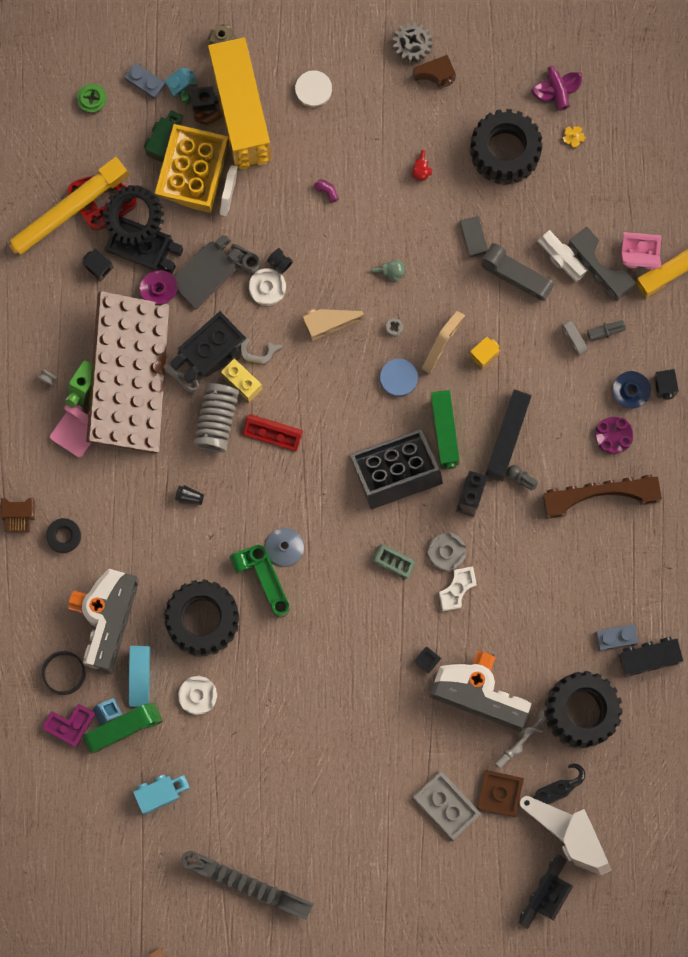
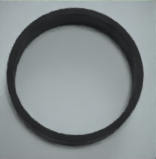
M55 652L43 664L42 679L45 685L54 693L60 695L74 693L82 686L85 680V666L81 659L72 652ZM71 655L78 659L82 666L81 680L71 690L57 691L51 688L46 681V667L56 656Z

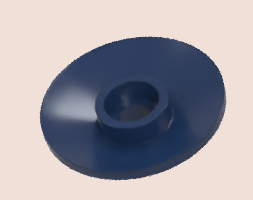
M624 372L616 378L613 384V396L625 408L634 409L643 406L651 394V386L648 379L639 372ZM633 389L634 394H629L627 390Z

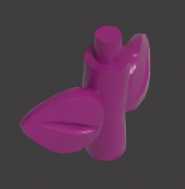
M550 66L547 68L549 73L547 75L548 81L536 84L531 91L542 102H548L555 98L557 110L562 111L570 107L567 94L574 93L579 89L582 83V73L570 72L561 78L559 71H556L554 66Z

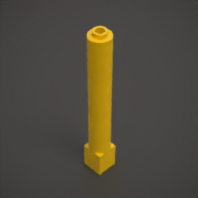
M114 157L99 169V173L10 239L11 244L9 247L15 254L19 252L22 255L110 187L113 189L129 177V172L120 160Z
M688 249L662 264L660 268L650 270L637 278L636 285L645 298L661 290L666 284L688 271Z

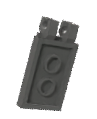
M222 235L216 242H209L174 277L177 282V289L195 309H198L237 270L235 263L244 255L239 249H234L227 257L222 250L231 240L226 235Z

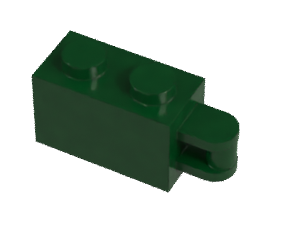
M171 110L166 119L161 117L159 122H155L152 128L153 134L151 138H147L144 144L147 156L164 162L173 125H180L183 115Z

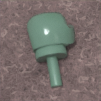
M400 260L384 263L383 268H372V273L384 272L385 277L388 276L391 281L395 282L405 275V265Z

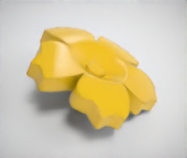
M569 126L565 128L564 143L567 145L571 143L572 148H577L580 142H584L586 139L584 133H581L582 128L580 126H574L573 130Z

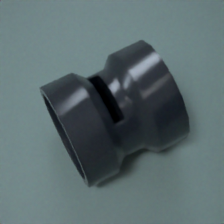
M278 248L268 257L267 262L270 265H274L279 274H283L292 265L293 260L290 257H286L284 252Z

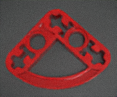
M93 176L84 177L72 182L68 187V194L70 195L74 192V188L78 189ZM119 183V184H118L116 187H114L113 189L120 191V190H121L120 188L123 187V186H125V185L122 184V183ZM136 198L131 200V205L124 204L122 206L123 210L119 211V216L122 217L135 209L137 205ZM92 201L90 210L84 211L81 209L79 212L92 230L99 231L108 226L104 223V217L102 218L101 214L104 210L107 211V207L104 205L98 209L94 201ZM93 218H96L97 220L100 219V224H92Z

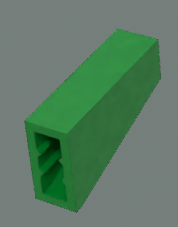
M450 390L431 392L430 406L440 467L453 469L456 468V465H459L460 458Z

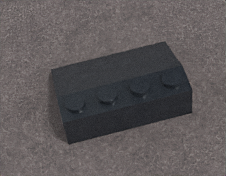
M422 429L350 454L371 510L443 484L440 468Z

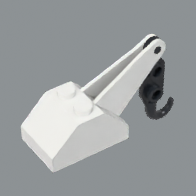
M574 763L569 764L568 768H576L579 771V776L576 779L558 780L536 791L534 797H523L520 801V806L565 844L562 848L568 861H573L578 867L603 875L612 871L585 809L571 815L549 805L567 797L585 779V770L582 766Z

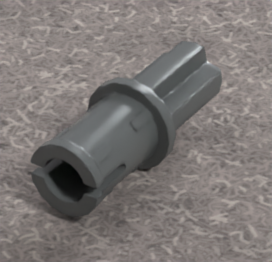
M623 320L607 325L603 323V326L588 329L587 333L589 340L593 341L602 337L609 338V335L623 332L626 330V326Z

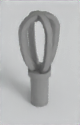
M168 364L164 365L165 372L177 380L185 390L190 393L197 391L199 388L197 379L193 381L195 387H189L179 378L183 377L186 373L179 370L176 371Z

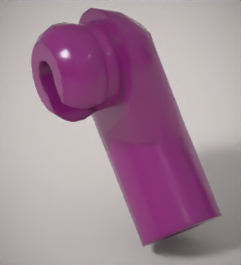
M320 179L314 184L316 191L321 192L323 190L327 193L330 203L339 200L333 184L324 179Z

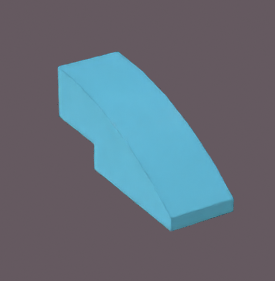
M130 646L129 707L149 704L150 646Z

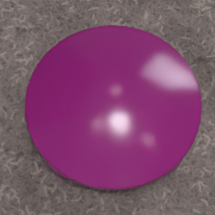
M608 417L598 424L595 431V439L603 451L610 454H619L627 450L632 444L633 429L625 418Z

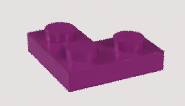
M80 704L77 705L69 720L51 711L42 729L76 748L96 713Z

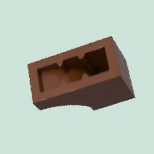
M448 55L414 67L412 73L415 81L430 80L436 83L438 87H447L453 84L456 78V73Z

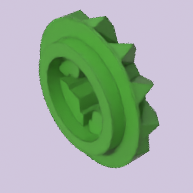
M97 84L83 86L77 94L78 105L88 113L98 112L104 108L107 102L105 90ZM94 92V96L98 100H94L92 105H90L89 99L86 98H91Z

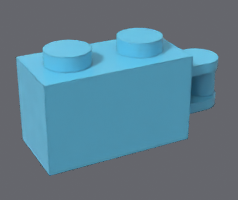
M164 774L155 778V782L150 785L144 783L137 786V790L133 793L142 814L145 815L180 799L178 794L188 790L190 787L185 775L171 780L170 776L166 777ZM177 782H179L181 788L178 790H176L174 784Z

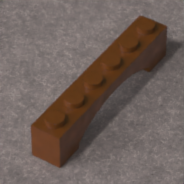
M652 475L641 476V479L634 480L633 477L624 478L622 482L616 483L615 480L603 482V485L589 483L585 484L582 488L569 486L565 488L566 490L562 491L549 489L546 491L547 493L543 494L546 519L564 517L567 510L575 504L598 496H625L640 501L641 505L659 503L662 499L658 476L653 477Z

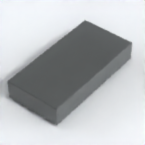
M479 217L460 220L469 257L486 253L488 249Z

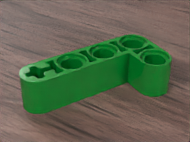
M155 703L144 704L84 734L83 738L90 754H93L142 729L154 727L162 723L163 719Z

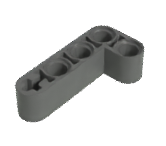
M492 243L482 259L481 266L485 270L541 301L546 300L554 287V283L550 279L507 256L506 250L498 244Z

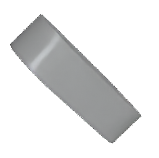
M570 320L562 324V329L577 355L579 356L587 352V346L573 322Z

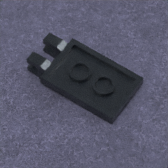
M119 216L120 225L129 233L140 231L145 226ZM158 231L155 233L157 235L155 238L151 237V241L148 243L143 242V245L125 244L110 236L105 247L106 252L155 271L163 268L172 273L176 265H174L173 261L165 258L169 251L181 256L184 249L182 245L173 242L174 240H172L171 235Z
M219 311L178 348V356L170 362L171 366L177 371L186 362L191 369L183 377L190 384L198 376L200 378L202 376L205 377L246 340V337Z

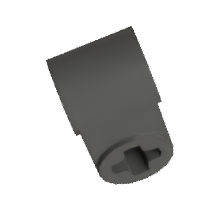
M231 245L230 253L234 249H239L244 254L235 263V268L254 275L255 272L261 269L260 260L256 254L245 250L239 245ZM250 261L257 262L253 267L247 266Z

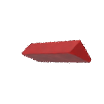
M249 414L242 435L297 452L303 430Z

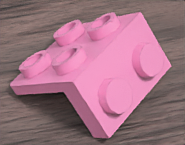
M624 232L621 249L623 265H626L628 268L641 266L648 270L660 268L661 235Z
M78 404L74 408L66 405L64 408L66 414L56 426L50 438L80 458L91 445V443L86 442L88 415L83 412L84 409Z

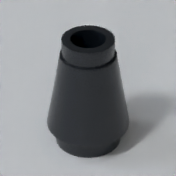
M179 485L175 500L179 501V503L202 505L204 494L186 485Z

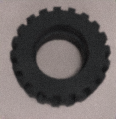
M501 109L496 110L494 115L490 112L474 128L471 137L470 156H472V163L474 166H477L479 174H485V179L489 181L491 178L495 179L497 184H500V181H505V185L511 184L513 180L518 183L522 181V177H529L531 171L536 169L542 151L541 132H538L539 127L537 124L531 123L532 119L529 116H522L523 112L517 111V113H512V109H507L506 112H502ZM502 133L512 134L522 142L524 146L523 153L514 160H501L490 152L488 147L490 139Z
M194 580L188 585L186 583L181 585L178 591L175 590L172 593V598L168 599L167 608L164 612L165 626L174 644L182 651L189 652L194 656L196 654L207 656V654L211 653L214 655L219 650H224L228 647L227 644L233 641L239 627L238 608L229 591L218 583H211L208 580H202L201 582ZM201 600L213 603L220 612V623L217 629L205 636L192 634L184 624V613L188 606Z
M584 671L583 673L575 672L559 680L550 689L549 697L545 700L547 708L544 711V715L548 717V722H546L548 728L551 727L553 729L552 734L555 737L561 738L560 741L562 743H568L574 748H588L606 741L616 732L615 728L620 725L621 720L619 717L623 712V709L619 706L622 701L621 697L617 698L616 693L618 691L616 687L612 688L610 686L611 682L608 679H602V675L598 673L591 674L589 671ZM576 692L590 694L599 705V719L592 727H578L570 720L567 714V701Z

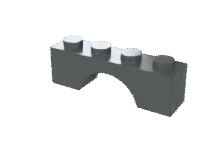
M585 227L569 240L568 246L574 255L579 257L581 263L591 271L594 280L599 285L602 284L604 286L606 294L617 302L634 288L636 282L624 269L609 270L598 262L595 250L599 240L588 227Z

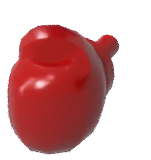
M421 150L420 159L415 160L411 172L412 177L420 181L427 180L428 176H432L433 169L428 167V161L425 160V150Z

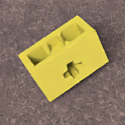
M235 359L221 371L222 378L233 388L237 389L239 394L249 403L262 390V384Z

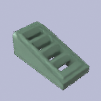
M383 544L377 547L371 563L408 579L416 562ZM385 552L383 560H380L382 553ZM390 555L393 556L390 564H387ZM397 559H400L397 568H395L394 565ZM404 562H407L404 572L401 571Z

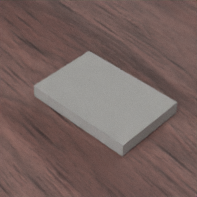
M442 771L412 797L452 841L481 815L476 807Z

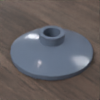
M281 528L272 532L268 537L266 551L273 563L279 566H290L302 557L304 543L296 531L289 528ZM287 543L288 548L282 549L281 544Z

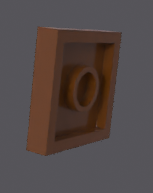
M485 770L477 809L516 817L524 778Z

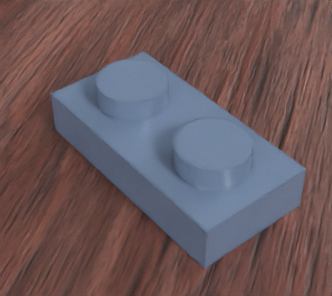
M137 63L132 66L125 76L126 81L153 99H156L166 86L164 81Z
M635 624L596 631L600 651L638 644Z

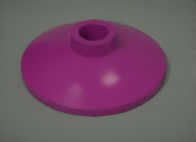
M162 270L147 274L140 284L142 298L157 302L155 305L168 303L177 292V282L174 276Z

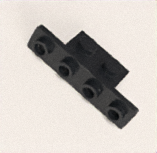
M559 854L551 860L549 869L541 877L539 887L531 895L527 908L520 914L518 923L526 929L531 925L537 912L554 921L573 888L571 884L558 878L566 863V859Z

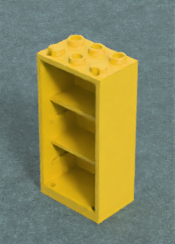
M244 37L208 45L212 72L234 165L238 166L239 169H247L250 165L255 164L265 165L268 161H272L270 140L246 39Z

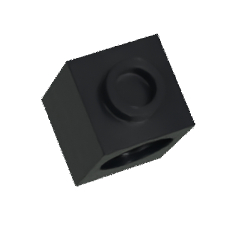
M213 86L191 89L193 113L196 110H202V112L216 110L215 104H218V94L213 92ZM202 97L210 98L207 102L200 100Z
M94 249L92 252L89 251L83 258L84 267L100 281L113 269L112 262L97 249Z
M675 369L655 373L654 381L657 397L663 398V400L673 399L679 392Z

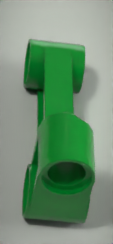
M254 545L230 555L229 558L236 574L249 568H255L273 613L280 618L287 616L290 610L289 602L265 547ZM262 551L264 556L261 559H256L253 557L254 552ZM279 603L285 604V611L278 612L275 609L276 605Z

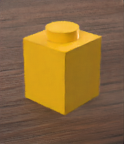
M486 337L470 351L469 356L483 369L499 355V345L494 339L490 340Z

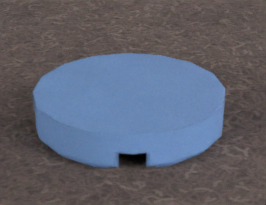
M404 359L389 361L383 366L380 373V383L383 389L395 397L406 396L415 389L418 382V373L415 367Z

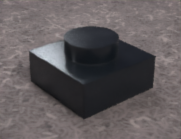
M426 646L414 662L429 674L441 658Z

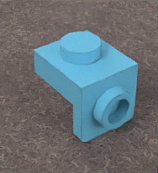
M187 68L178 69L165 80L173 96H178L180 92L190 86L198 85L195 73Z

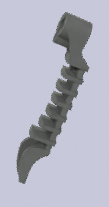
M194 851L185 852L181 858L183 866L210 879H215L221 884L224 883L228 887L245 892L247 895L254 896L258 900H263L270 905H275L277 908L302 919H308L313 907V903L286 891H281L276 887H271L269 884L262 883L258 879H253L246 874H241L235 869L232 870L228 866H223ZM194 855L193 859H195L202 865L193 863L190 864V862H188L187 859L192 858Z

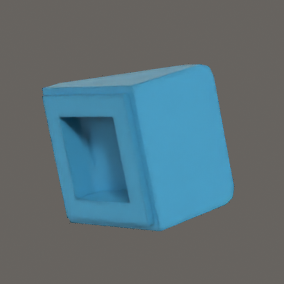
M114 698L102 702L93 708L101 726L123 715Z

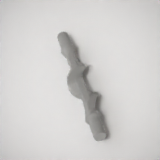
M546 709L539 712L538 721L532 727L524 728L520 731L519 741L511 749L506 750L495 763L499 769L509 759H512L514 755L522 752L523 743L534 731L540 733L544 731L541 724L548 718L544 715Z

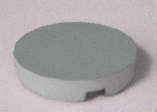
M453 533L438 534L429 544V560L434 567L442 571L457 569L462 565L466 557V547L463 540Z

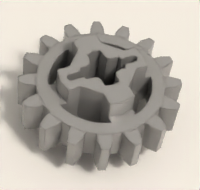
M414 22L413 26L406 23V28L400 26V32L395 31L396 37L393 38V43H395L393 50H397L396 56L402 55V61L408 58L409 63L412 62V59H415L418 63L420 57L422 59L426 58L425 53L430 54L431 50L429 48H432L433 42H430L432 35H428L429 29L423 30V24L417 27L416 22ZM400 41L402 42L403 45H405V48H404V49L402 48V46H401V44H400Z

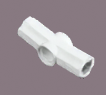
M550 230L537 241L550 255L552 263L559 269H563L575 282L579 281L588 272V269L574 257L573 251L567 245L562 244Z

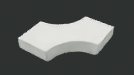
M231 165L227 173L225 188L221 198L220 215L227 216L230 209L238 166Z
M473 566L454 570V579L451 585L439 592L442 612L461 609L462 597L465 592L477 586Z

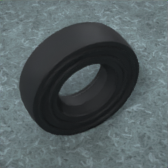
M61 518L49 525L46 539L54 551L68 553L79 545L81 531L74 521ZM63 528L71 532V538L66 543H61L56 538L57 532Z

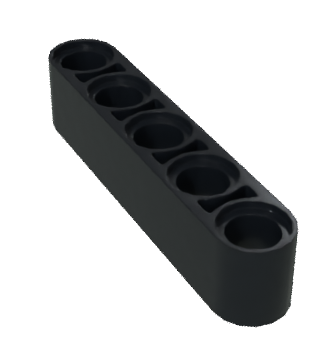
M513 390L485 476L504 481L530 403L531 394Z

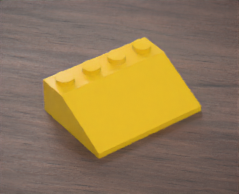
M174 124L155 195L194 210L211 213L230 144L228 136Z

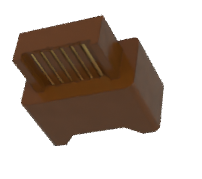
M1 498V519L5 520L6 533H30V520H35L34 498H28L25 502H9L6 498Z

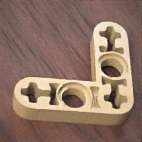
M456 311L442 328L421 370L431 374L447 342L462 324L465 318L464 314Z

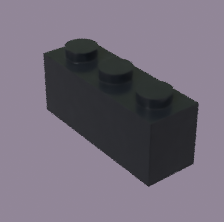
M671 637L660 639L661 643L653 644L651 641L641 644V648L634 649V646L622 649L623 652L619 654L624 676L629 677L681 664L683 657L678 639L672 640Z

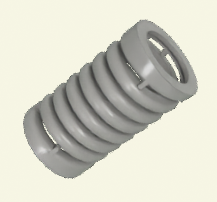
M208 383L204 391L205 396L201 405L202 410L198 418L199 424H197L196 438L193 441V445L202 450L225 453L228 447L227 440L230 438L228 433L231 432L230 426L233 424L231 419L234 418L233 412L236 410V407L232 404L237 403L236 398L239 395V391L230 386Z

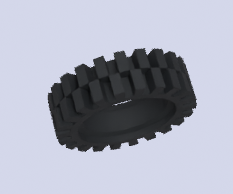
M137 185L123 186L120 188V191H114L115 195H110L108 198L111 200L110 203L106 202L105 204L107 211L104 210L103 215H106L104 223L108 225L106 229L111 232L110 235L115 237L116 240L130 245H143V242H150L151 237L155 238L157 236L155 234L156 231L160 232L161 228L159 225L164 222L161 219V216H164V212L161 211L163 205L159 203L160 199L152 191ZM139 198L146 203L149 209V219L143 229L129 233L120 225L119 211L121 206L129 199Z

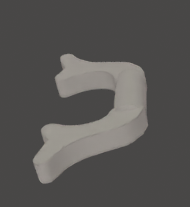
M246 338L240 345L242 358L245 361L261 365L269 363L274 353L282 349V345L268 343V354L261 357L249 354L246 351L247 345L250 343L249 338Z

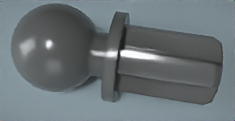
M512 465L507 469L506 473L509 479L517 480L516 483L518 485L522 484L530 490L536 489L538 481L530 477L528 472H522L521 468L517 465Z

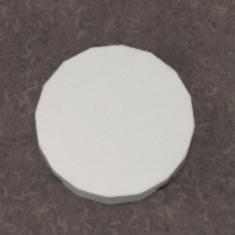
M319 71L303 73L295 85L297 98L303 105L311 108L326 104L332 94V83L329 77Z
M264 268L254 273L249 280L248 289L251 298L256 303L262 306H271L283 299L286 293V283L284 277L276 270Z
M194 676L188 678L180 686L178 698L185 711L193 715H203L214 707L217 700V691L209 679L202 676Z

